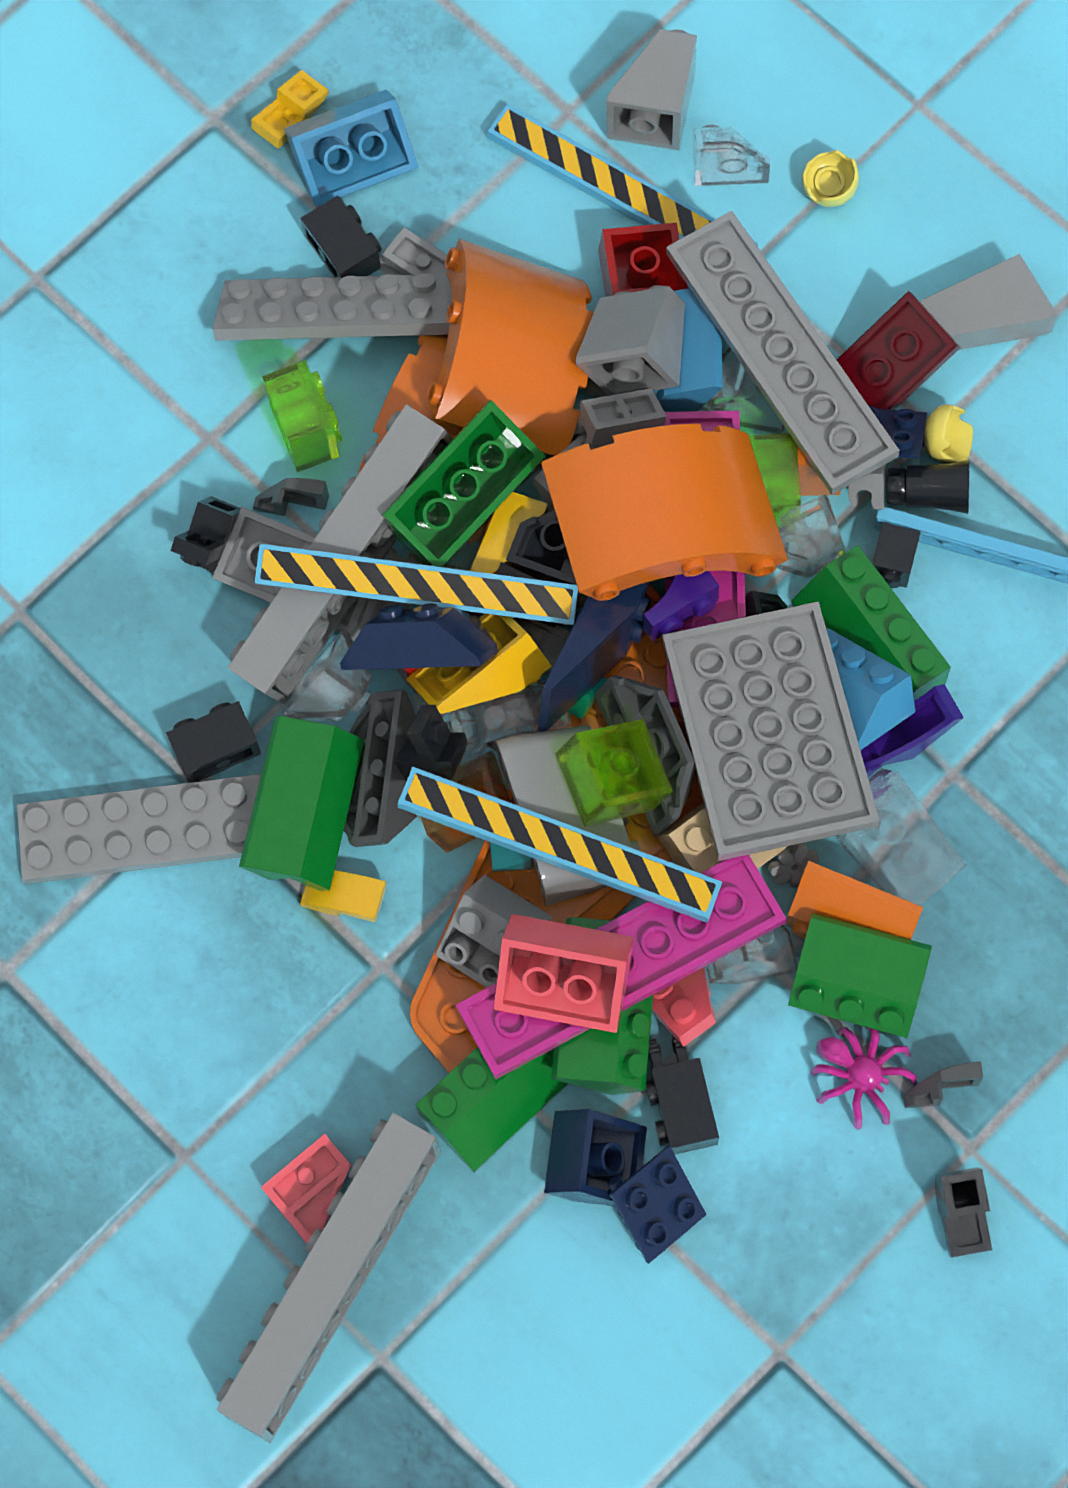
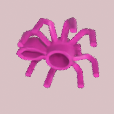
M841 1027L837 1035L848 1038L856 1057H852L848 1046L842 1039L828 1037L817 1042V1053L821 1058L833 1065L845 1067L847 1071L830 1065L818 1064L810 1070V1073L813 1076L820 1072L848 1079L847 1083L821 1093L816 1098L817 1102L823 1104L828 1099L842 1095L853 1088L855 1090L852 1101L853 1126L856 1129L862 1127L861 1099L863 1093H867L882 1114L883 1124L889 1125L890 1112L874 1089L876 1088L881 1093L884 1092V1088L880 1084L889 1085V1080L883 1077L887 1075H901L909 1078L913 1086L917 1084V1076L912 1071L903 1067L881 1066L896 1053H903L906 1057H910V1050L905 1045H894L876 1059L874 1057L880 1039L878 1030L865 1027L871 1033V1041L867 1055H864L856 1035L848 1028Z

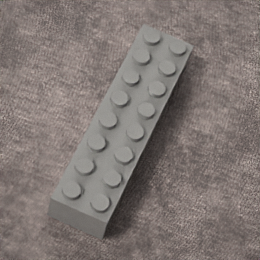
M407 404L402 411H396L386 425V431H388L379 444H374L366 453L363 461L365 465L358 476L351 477L345 484L341 492L343 498L335 510L330 509L322 518L319 524L320 532L314 541L306 543L302 549L384 559L389 548L397 540V537L382 517V513L453 439L450 434ZM276 587L274 591L276 597L268 608L261 609L252 623L254 629L246 641L242 640L235 646L230 655L231 663L227 668L264 694L285 705L357 597Z
M395 1113L391 1114L388 1121L382 1119L376 1126L370 1138V1141L374 1143L366 1158L360 1155L349 1173V1178L353 1179L345 1194L338 1192L327 1210V1214L331 1216L323 1231L319 1228L314 1231L306 1245L305 1251L309 1252V1255L301 1268L295 1265L288 1274L283 1285L287 1292L279 1305L273 1302L268 1308L261 1322V1325L265 1327L257 1342L251 1340L247 1344L239 1359V1363L243 1364L235 1379L229 1377L225 1381L217 1395L216 1400L221 1402L217 1411L268 1443L272 1442L441 1153L437 1138Z

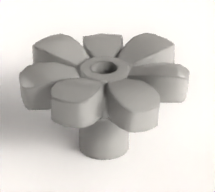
M805 843L791 845L777 854L779 860L771 862L768 869L776 884L784 885L789 882L791 887L795 888L799 886L808 861L817 864L819 856L814 849L808 850Z

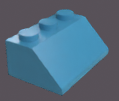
M387 89L284 128L297 167L316 207L337 195L343 197L419 168L396 98Z
M687 288L674 291L685 303L679 387L653 390L664 412L699 411L723 388L722 335L691 289Z
M827 628L859 748L862 750L915 713L911 675Z

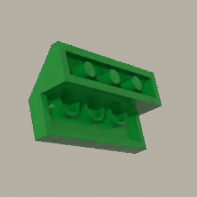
M275 716L239 864L240 868L269 880L290 878L318 891L330 890L363 749V739L336 726L285 716Z

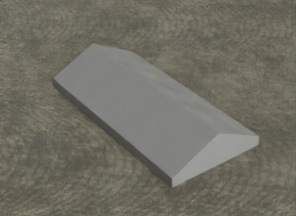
M241 507L212 578L272 602L276 597L274 594L276 586L255 584L259 544L302 549L306 543H312L316 537ZM357 597L336 630L353 637L358 629L359 616L369 599Z

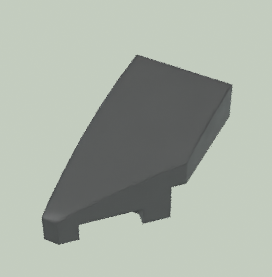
M286 478L256 496L253 510L285 516L288 502L325 510L329 499L326 481Z
M981 1061L952 1066L926 1078L904 1095L905 1108L939 1106L943 1100L942 1089L979 1086L983 1079Z

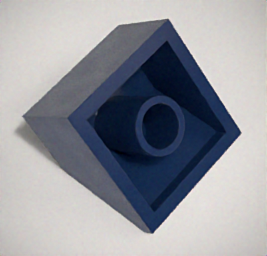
M591 1109L554 1111L544 1193L574 1202L616 1207L612 1198L607 1194L609 1190L607 1183L616 1176H622L624 1180H627L643 1166L647 1127Z

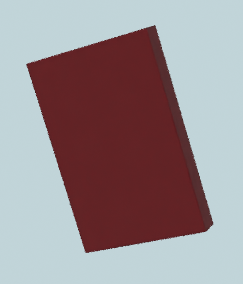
M908 291L858 338L837 361L868 406L875 407L876 409L895 410L950 359L961 346L915 295Z

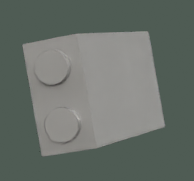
M660 29L607 96V139L679 151L695 77L697 35L689 34L679 29L671 31Z
M662 285L652 286L649 290L637 292L622 291L614 296L599 298L576 356V365L608 396L649 388L660 390L679 387L685 303L670 286Z

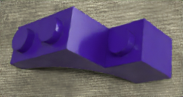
M709 571L692 577H686L684 574L675 575L670 588L653 608L644 613L643 629L649 638L654 641L664 634L677 632L682 628L684 621L694 615L701 617L710 612L716 606L719 598L718 582Z
M945 684L934 686L914 701L915 713L860 750L868 777L883 765L914 759L964 718Z

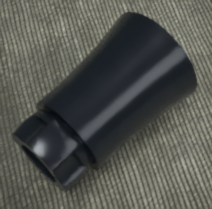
M969 460L945 464L907 465V469L901 467L888 468V504H906V508H932L968 514Z

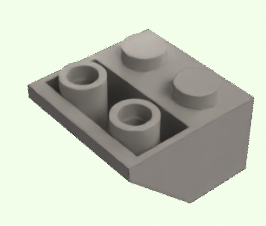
M483 875L463 894L435 956L488 988L497 983L502 937L511 914L551 921L552 916L488 876Z

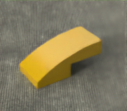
M300 70L277 89L276 100L251 119V129L279 149L288 141L284 128L309 119L326 99L329 90L303 70Z
M334 870L330 890L318 891L306 885L300 906L338 917L339 914H344L376 923L387 883L386 881Z

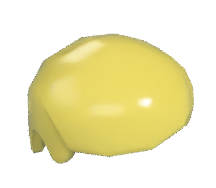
M839 150L816 155L807 162L802 175L805 193L813 202L820 206H842L854 196L859 185V170L854 158H849Z
M951 404L940 405L926 419L923 435L926 452L936 461L953 463L969 458L973 440V428L971 424L960 419L959 415L965 414L964 409Z

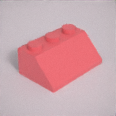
M511 914L502 937L494 1010L617 1033L630 971L634 937Z

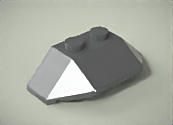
M618 675L611 676L594 696L653 834L658 836L664 833L681 814L696 776L695 761L664 690Z
M402 689L371 693L366 701L367 707L357 717L349 732L364 740L344 827L348 841L354 847L388 844L417 817L416 814L397 808L406 780L395 761L416 717L409 696Z

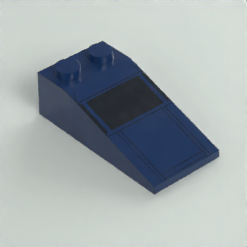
M648 582L620 591L618 596L606 601H598L588 596L543 687L538 724L539 731H548L627 655L633 642L640 643L645 632L643 629L644 613L649 610L651 599L646 598Z

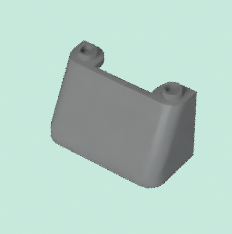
M590 725L514 735L496 740L498 761L503 776L507 780L508 788L511 790L515 805L640 851L637 840L629 841L622 817L618 815L620 811L601 755L606 753V749L599 730L592 732ZM533 858V865L541 883L540 890L546 906L609 887Z

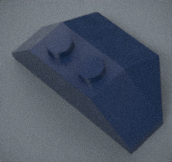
M434 603L423 604L414 609L403 610L402 605H391L380 609L379 615L364 625L341 660L340 666L341 670L481 666L498 652L496 642L474 615L456 608H438L437 604Z

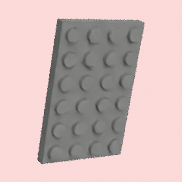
M819 602L662 635V642L687 740L695 761V771L718 861L879 826L880 819Z

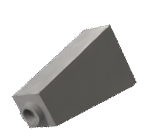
M1020 254L920 301L961 346L959 350L1046 335L1053 331L1057 318L1056 311Z

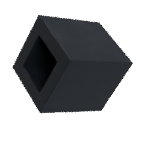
M882 523L872 564L890 588H898L899 586L907 588L921 531Z

